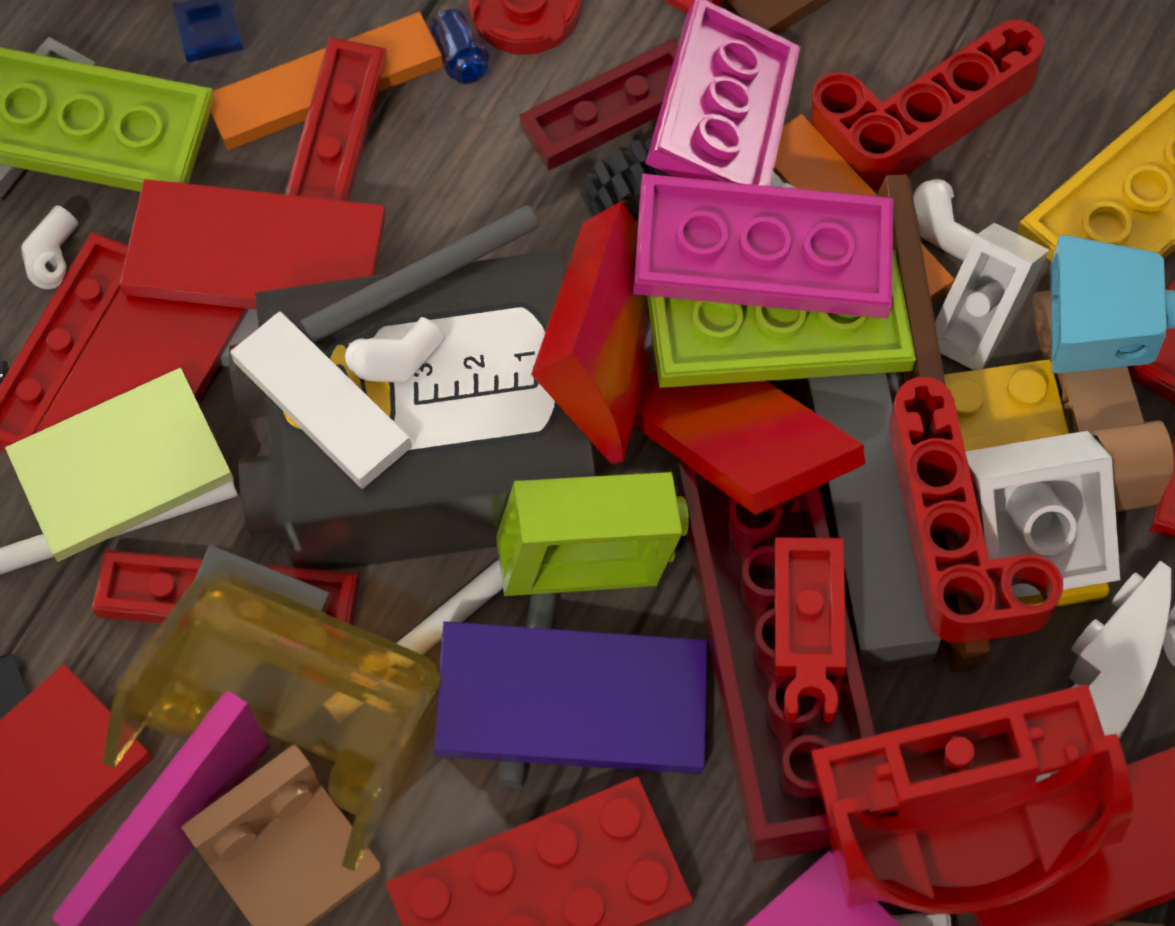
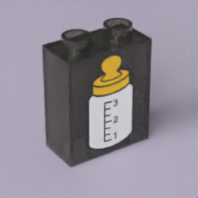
M560 249L473 261L313 343L410 437L412 448L363 489L234 363L230 351L239 344L230 345V376L239 418L247 420L267 417L270 455L239 460L241 500L250 535L279 532L294 568L326 571L497 547L496 535L514 481L595 477L589 438L531 375L564 279ZM393 273L255 292L258 328L281 311L305 335L300 320ZM421 317L433 322L445 336L443 342L413 376L404 382H377L361 379L348 369L345 362L346 349L353 341L361 338L401 340Z

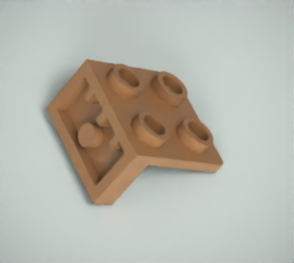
M293 744L181 826L182 830L252 926H312L382 872L380 862L321 786L311 764L296 744Z

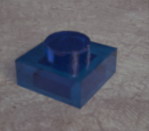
M186 0L173 4L187 63L244 50L232 0Z

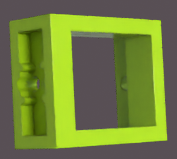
M672 472L514 481L496 535L504 596L657 586L667 563L674 560L675 547L680 537L685 536L688 531L687 503L683 496H676Z

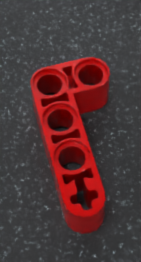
M1008 20L999 24L882 103L853 75L843 72L830 73L815 83L812 91L810 123L872 190H880L886 175L909 174L1027 94L1033 88L1044 48L1043 35L1037 27L1029 22ZM961 88H968V89H972V90H974V91H967V90H963V89H961ZM830 110H841L845 113H834ZM914 119H925L929 122H920ZM874 149H876V150L882 151V152H884V153H883V154H874V153L868 152L867 150H874Z
M917 377L908 380L899 388L894 399L889 420V438L925 615L931 630L939 638L951 643L1028 634L1040 630L1049 621L1063 593V578L1059 569L1049 559L1039 555H1020L989 560L955 401L951 391L941 381L931 377ZM921 417L924 421H931L927 440L921 441L924 432ZM926 469H935L942 472L950 483L943 487H932L925 484L920 479L918 473ZM937 531L952 532L961 539L963 547L957 550L942 549L933 542L930 535ZM1017 584L1031 585L1041 593L1043 603L1038 605L1024 604L1014 596L1011 587ZM952 593L963 594L974 602L977 611L970 615H959L952 612L946 606L943 598Z

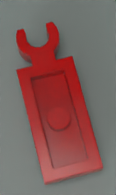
M775 537V675L795 676V679L788 685L785 692V717L788 722H796L798 701L802 697L810 695L822 701L824 705V722H833L838 706V694L836 688L826 676H844L846 670L844 538Z

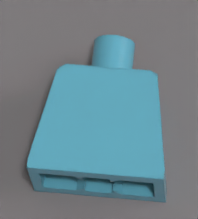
M1059 235L1050 265L1052 373H1070L1145 365L1156 361L1166 337V329H1175V290H1165L1163 257L1157 252Z

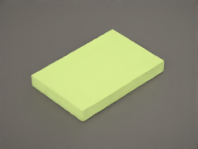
M181 368L5 447L51 553L57 562L234 480Z

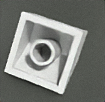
M1088 431L965 451L989 560L1020 555L1042 556L1049 559L1059 569L1063 578V590L1120 580L1112 457ZM1017 584L1011 587L1016 598L1041 594L1035 587L1028 584Z

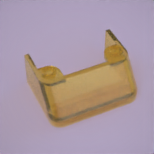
M226 573L205 574L192 582L117 684L102 763L115 768L145 725L172 736L192 735L223 693H227L229 690L248 703L263 732L288 743L296 744V746L335 762L328 781V791L332 800L339 807L356 815L342 862L343 867L355 871L394 799L433 705L440 682V674L435 664L418 652L234 575Z

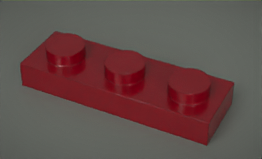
M674 39L519 114L520 128L548 171L659 116L678 47Z

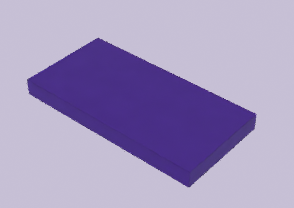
M443 621L434 756L701 774L704 769L707 640Z

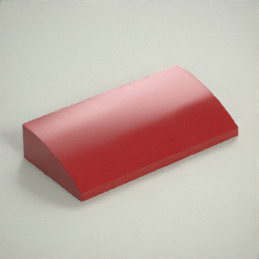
M622 201L582 223L531 372L533 378L612 465L624 460L654 353L647 296L633 294L638 223Z

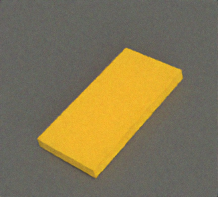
M1175 89L1024 217L1019 223L1017 233L1049 249L1046 258L1051 262L1059 235L1157 252L1163 259L1169 256L1175 250Z

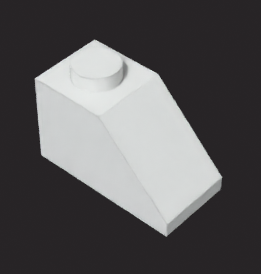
M996 223L991 224L975 235L935 321L940 353L972 370L984 369L1024 304L1049 249Z

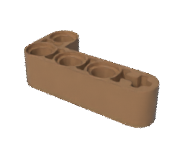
M1050 290L1034 293L1032 314L1043 359H1050L1051 361ZM1117 367L1070 373H1054L1069 434L1088 431L1112 457L1115 511L1121 512L1158 505L1173 474V449L1170 436L1162 421L1156 420L1144 423L1128 368Z

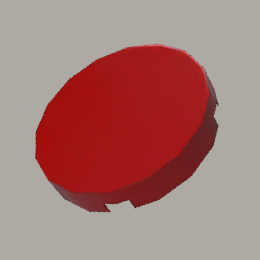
M468 0L470 20L478 36L493 48L515 55L539 54L559 46L575 31L582 15L581 0Z

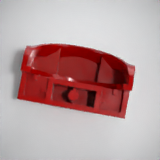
M1088 684L811 751L812 763L830 825V844L848 908L880 900L919 912L960 914L1008 905L1055 885L1081 867L1101 847L1122 842L1133 819L1132 790L1117 733L1104 734ZM1059 771L1039 782H1036L1038 775ZM890 811H894V815H895V816H877V814H881V813H885V812H890Z

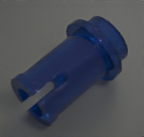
M447 9L441 11L438 15L446 30L443 31L439 21L433 18L430 23V31L436 38L446 58L444 68L447 75L452 79H456L461 84H472L479 81L488 71L489 53L482 44L476 42L467 24L466 17L461 10Z

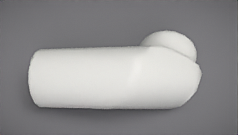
M932 179L923 182L918 186L913 196L920 237L964 261L977 233L954 221L951 198L954 197L953 189L946 181Z
M57 205L53 207L24 241L21 249L27 278L34 285L42 289L58 287L65 277L66 263L60 247L79 225L76 218L70 212Z
M421 317L401 340L361 338L353 341L346 349L345 362L348 369L361 379L377 382H404L413 376L443 342L445 336L433 322Z

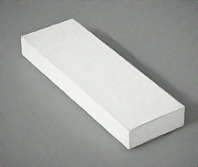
M281 311L230 351L234 363L361 489L365 488L412 448L410 437Z

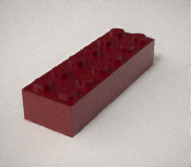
M680 461L678 462L679 496H683L687 503V538L753 863L832 849L830 844V825L812 763L811 751L875 736L846 606L845 675L826 676L834 685L838 694V706L833 722H824V705L822 701L810 695L804 696L798 701L796 722H788L784 713L785 692L788 685L795 679V676L775 675V537L830 538L819 488L816 487L759 514H754L687 464ZM893 811L877 814V816H894Z

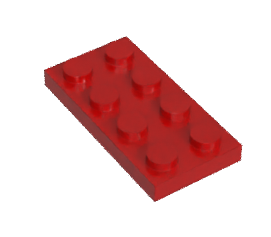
M638 776L385 882L402 926H647L689 908L693 904L688 888Z

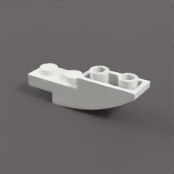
M1162 561L1154 567L1145 579L1135 572L1112 600L1111 604L1117 607L1118 611L1106 625H1103L1097 619L1093 620L1071 649L1079 656L1069 677L1076 683L1072 688L1088 684L1104 734L1117 733L1118 739L1121 737L1144 696L1156 668L1166 634L1171 602V568ZM1059 771L1038 775L1036 782H1039Z

